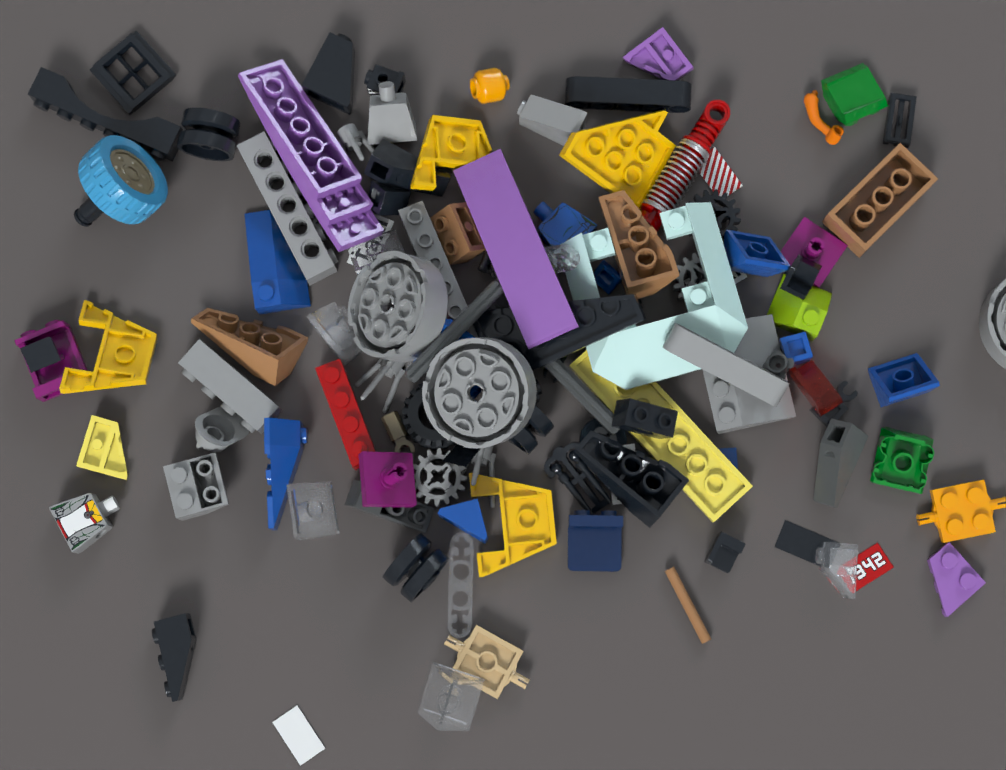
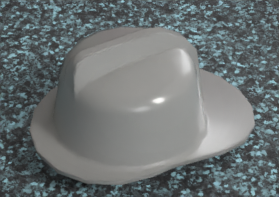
M217 407L196 418V448L198 450L204 448L209 452H222L229 445L245 438L249 434V430L240 424L243 418L237 413L231 416L222 407Z

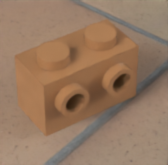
M466 202L449 204L430 217L450 265L467 263L486 250Z

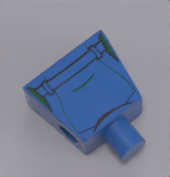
M543 201L533 212L542 221L537 228L539 237L561 266H563L558 245L580 233L584 235L597 231L598 225L566 203H561L553 210Z

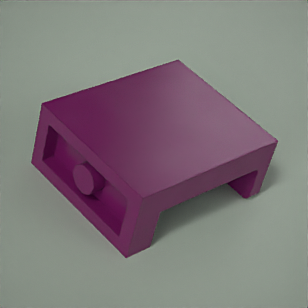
M64 320L50 321L45 324V328L38 331H26L20 335L21 338L14 340L16 346L22 348L50 336L59 355L63 354L65 358L37 371L30 372L35 385L33 392L36 399L42 402L63 394L60 393L59 387L65 367L88 371L71 326Z

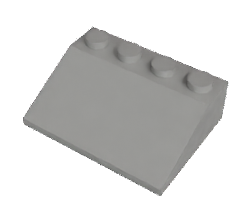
M772 314L745 318L748 329L734 352L735 354L762 367L773 351L780 350ZM780 363L776 365L777 368L781 366ZM703 370L718 434L796 417L789 386L777 407Z

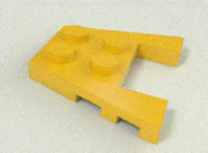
M432 115L428 121L410 185L411 189L433 191L437 187L435 166L460 168L490 154L492 148L481 121Z
M84 300L79 316V325L105 329L94 371L65 367L59 387L60 393L67 394L146 384L157 343V334L129 320L124 321L114 316L112 312L106 309L103 311L95 307L92 302Z
M469 473L471 498L499 495L505 548L503 551L477 553L479 578L557 544L551 490L484 475H478L476 485L472 486L473 473Z

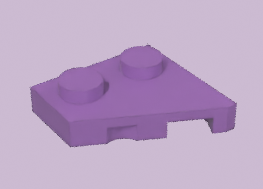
M663 27L623 57L626 63L662 80L679 81L694 69Z
M950 542L945 543L927 559L930 572L934 577L935 590L939 594L942 604V614L945 617L951 615L986 583Z

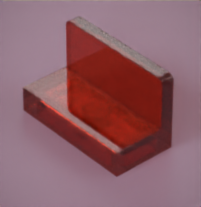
M813 360L798 369L795 366L789 369L791 379L820 417L843 403L842 397Z

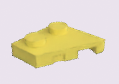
M91 416L77 461V467L123 480L128 479L118 422Z

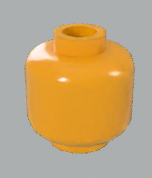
M498 68L479 70L470 79L472 97L482 104L503 100L506 91L510 88L507 75H503Z

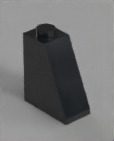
M329 32L302 83V88L306 95L348 115L351 114L353 107L355 50L349 37L340 33L335 35Z

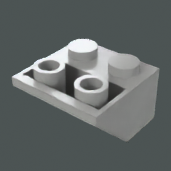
M216 452L163 466L176 519L181 521L229 505Z

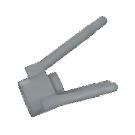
M347 124L337 131L340 139L338 142L346 154V148L348 151L354 150L358 158L363 161L364 156L359 148L362 143L371 153L375 150L372 145H368L363 131H358L355 124Z
M380 358L355 383V386L359 387L379 369L380 372L361 395V400L366 399L384 375L389 378L395 375L382 410L383 413H387L400 379L405 373L402 367L406 362H395Z
M493 446L481 448L471 460V463L474 464L471 480L472 486L476 485L480 466H487V462L489 477L495 478L494 463L496 454L492 453ZM495 495L489 496L491 508L495 507Z

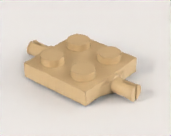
M478 625L475 626L470 637L464 642L449 634L447 639L456 643V645L447 640L444 645L458 652L457 661L450 672L451 674L496 699L499 698L503 688L510 681L525 690L527 685L518 679L527 684L530 679L516 672L517 663L524 652L523 650Z

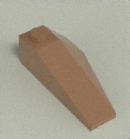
M622 190L600 196V206L606 227L609 229L615 250L614 256L626 295L636 294L637 299L654 295L679 277V271L672 250L667 244L663 243L657 235V231L648 224L642 216V212L627 193Z
M206 308L191 318V323L252 375L274 386L291 374L308 342V337L287 327L278 325L277 329L262 326L263 321L255 319L253 322H245L239 320L238 315Z

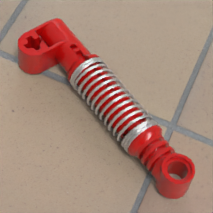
M713 100L706 105L695 127L692 128L689 135H685L679 142L680 146L676 147L677 151H673L674 155L670 156L671 160L667 161L668 165L664 166L665 170L661 171L662 175H658L659 180H655L656 185H652L653 189L649 190L650 194L646 195L647 199H643L641 202L640 210L642 216L657 232L662 226L660 213L679 206V202L682 201V197L685 196L688 187H691V183L694 182V178L697 177V173L700 172L703 163H706V160H708L712 144H714L715 139H717L718 134L722 131L730 117V108L725 101ZM710 112H719L722 116V119H712L710 116Z

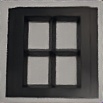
M137 31L127 36L90 69L93 75L129 115L136 112L177 76ZM131 47L144 60L134 69L121 56ZM116 59L129 71L120 81L107 69ZM147 64L160 77L150 86L137 74ZM132 76L145 89L135 99L122 86Z

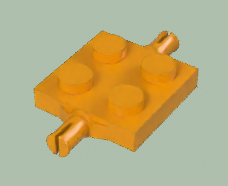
M985 480L930 490L932 499L931 512L917 514L916 519H923L917 521L919 526L934 522L938 529L941 543L994 533L996 530L993 521V510L1006 508V503L998 504L1006 502V497L991 500L987 494Z

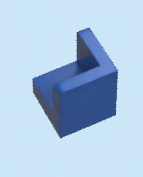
M806 332L779 339L782 354L786 358H792L795 363L794 366L807 363L813 358Z

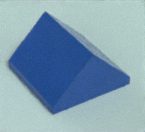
M726 229L724 233V248L731 271L769 277L789 270L791 265L771 237Z
M918 353L868 368V374L880 407L931 392L940 386L938 379Z
M478 498L439 509L438 515L440 518L486 544L488 536Z

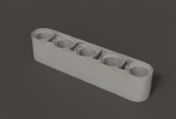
M677 323L674 324L662 346L670 353L777 407L790 384L774 373Z

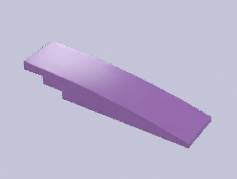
M281 59L240 72L238 77L265 130L293 180L337 251L341 252L382 236L384 229L371 211L373 202L360 185L362 176L284 60Z
M501 149L453 170L528 349L579 327Z

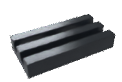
M891 93L889 95L883 144L888 145L890 143L893 146H897L901 143L905 148H909L917 96ZM899 100L894 137H891L895 101ZM905 101H908L909 106L904 139H901L900 135Z

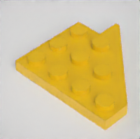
M657 111L572 132L559 156L610 194L624 190L640 210L641 202L643 199H647L646 195L650 194L649 190L653 189L652 185L656 184L655 180H658V175L661 174L676 147L674 143L658 132L668 112Z

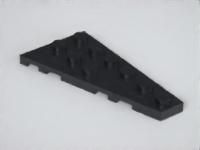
M636 294L568 301L579 327L531 349H528L511 308L486 310L473 323L478 337L502 340L516 348L525 357L532 371L642 322L646 320V317Z

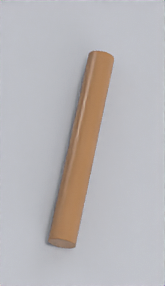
M675 567L666 570L665 573L701 643L703 644L711 640Z

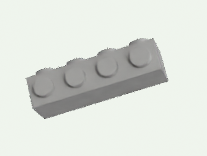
M200 339L178 362L184 368L181 373L192 383L196 379L204 385L201 390L212 400L215 396L223 401L221 407L231 416L237 413L242 417L243 420L240 424L251 433L257 430L262 434L264 432V418H276L282 412L279 406Z

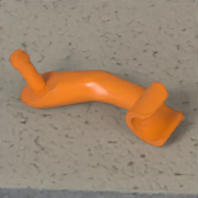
M813 90L812 93L804 96V104L812 125L825 135L827 143L835 145L840 141L844 129L839 125H833L831 128L822 120L818 110V92Z

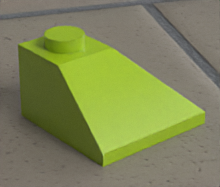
M783 274L766 315L772 314L776 327L793 334L806 332L808 340L813 341L818 336L827 315L832 293L812 286L804 300L780 289L787 275Z

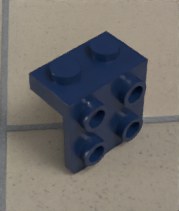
M575 510L574 515H569L568 569L570 571H619L621 569L623 516H617V511L609 510L601 511V515H590L589 510Z

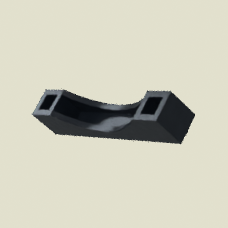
M43 67L40 68L28 92V95L34 101V106L46 112L49 109L56 111V115L66 121L77 120L87 130L94 131L98 129L103 132L105 137L110 135L125 137L141 146L144 150L149 151L153 158L160 161L168 159L173 162L178 152L177 142L179 133L183 131L181 126L160 117L126 121L101 115L87 107L77 98L72 86L64 76Z

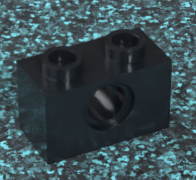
M631 398L617 400L611 427L657 439L673 438L678 411Z

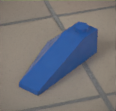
M264 210L244 214L251 285L256 311L259 315L311 307L308 282L271 211Z
M264 418V451L271 464L267 465L266 469L267 484L271 485V491L267 492L268 528L271 530H278L301 460L303 444L308 443V429L303 428V423L298 420Z

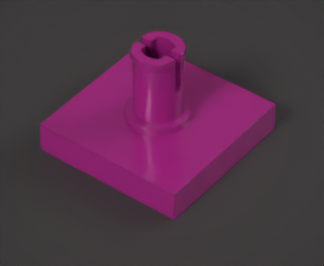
M804 217L782 248L781 253L790 265H792L798 255L821 265L822 268L813 286L819 288L848 245Z
M362 451L358 454L363 507L413 508L417 505L412 453Z

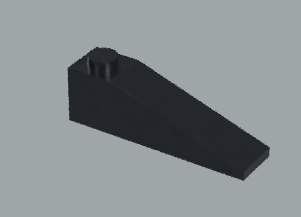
M590 431L574 450L619 501L649 528L661 517L689 481L688 478L669 463L647 457L644 452L639 450L635 452L623 447L620 442L594 431Z

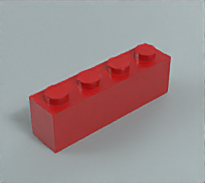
M337 359L315 369L354 470L360 469L358 454L362 451L376 452L344 365L341 359Z

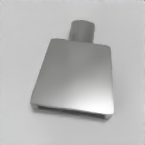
M386 81L378 85L379 95L370 96L368 145L380 144L383 139L390 143L417 141L416 124L407 94L404 92L395 93L393 82Z

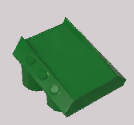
M864 63L821 80L825 101L836 120L846 126H852L860 118L874 115L881 109L888 107L886 97Z
M882 427L870 482L922 494L927 481L928 465L934 457V450L932 448L934 439L925 435Z

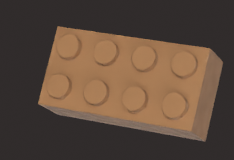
M899 143L826 215L822 223L860 258L932 187L938 178Z

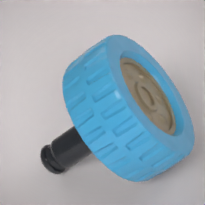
M110 135L102 138L79 162L78 174L80 182L89 196L80 208L74 211V218L81 226L89 227L103 213L125 224H139L154 214L167 199L168 185L159 165L141 146L125 137Z

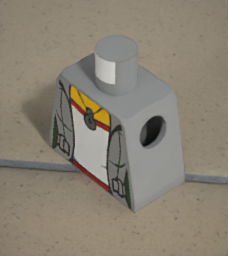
M87 493L53 505L49 509L71 551L80 554L113 528L108 516L120 510V506L113 495L100 502L96 494Z

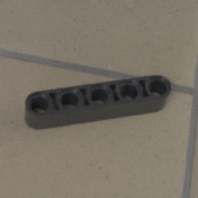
M573 76L566 79L565 105L576 109L685 113L691 110V83L674 80Z

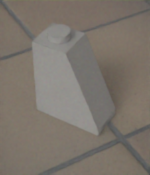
M532 94L527 102L522 101L517 111L519 125L562 146L565 145L572 132L586 129L587 112Z

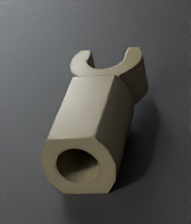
M393 411L383 416L381 420L392 443H396L395 452H400L402 447L408 446L412 454L415 453L413 443L405 438L408 436V433L398 411Z

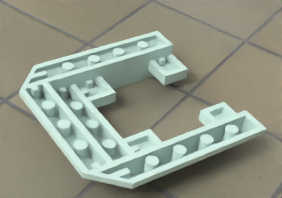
M711 202L686 203L685 206L660 213L667 240L688 234L693 235L706 282L681 289L688 312L637 327L635 324L587 346V353L594 373L628 390L700 370L701 368L662 347L675 323L733 353L736 351L748 326ZM608 228L584 235L580 233L558 245L573 301L600 298L590 262L615 255Z

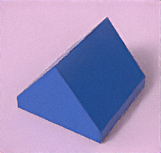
M605 260L593 272L596 284L608 295L622 282L620 273Z

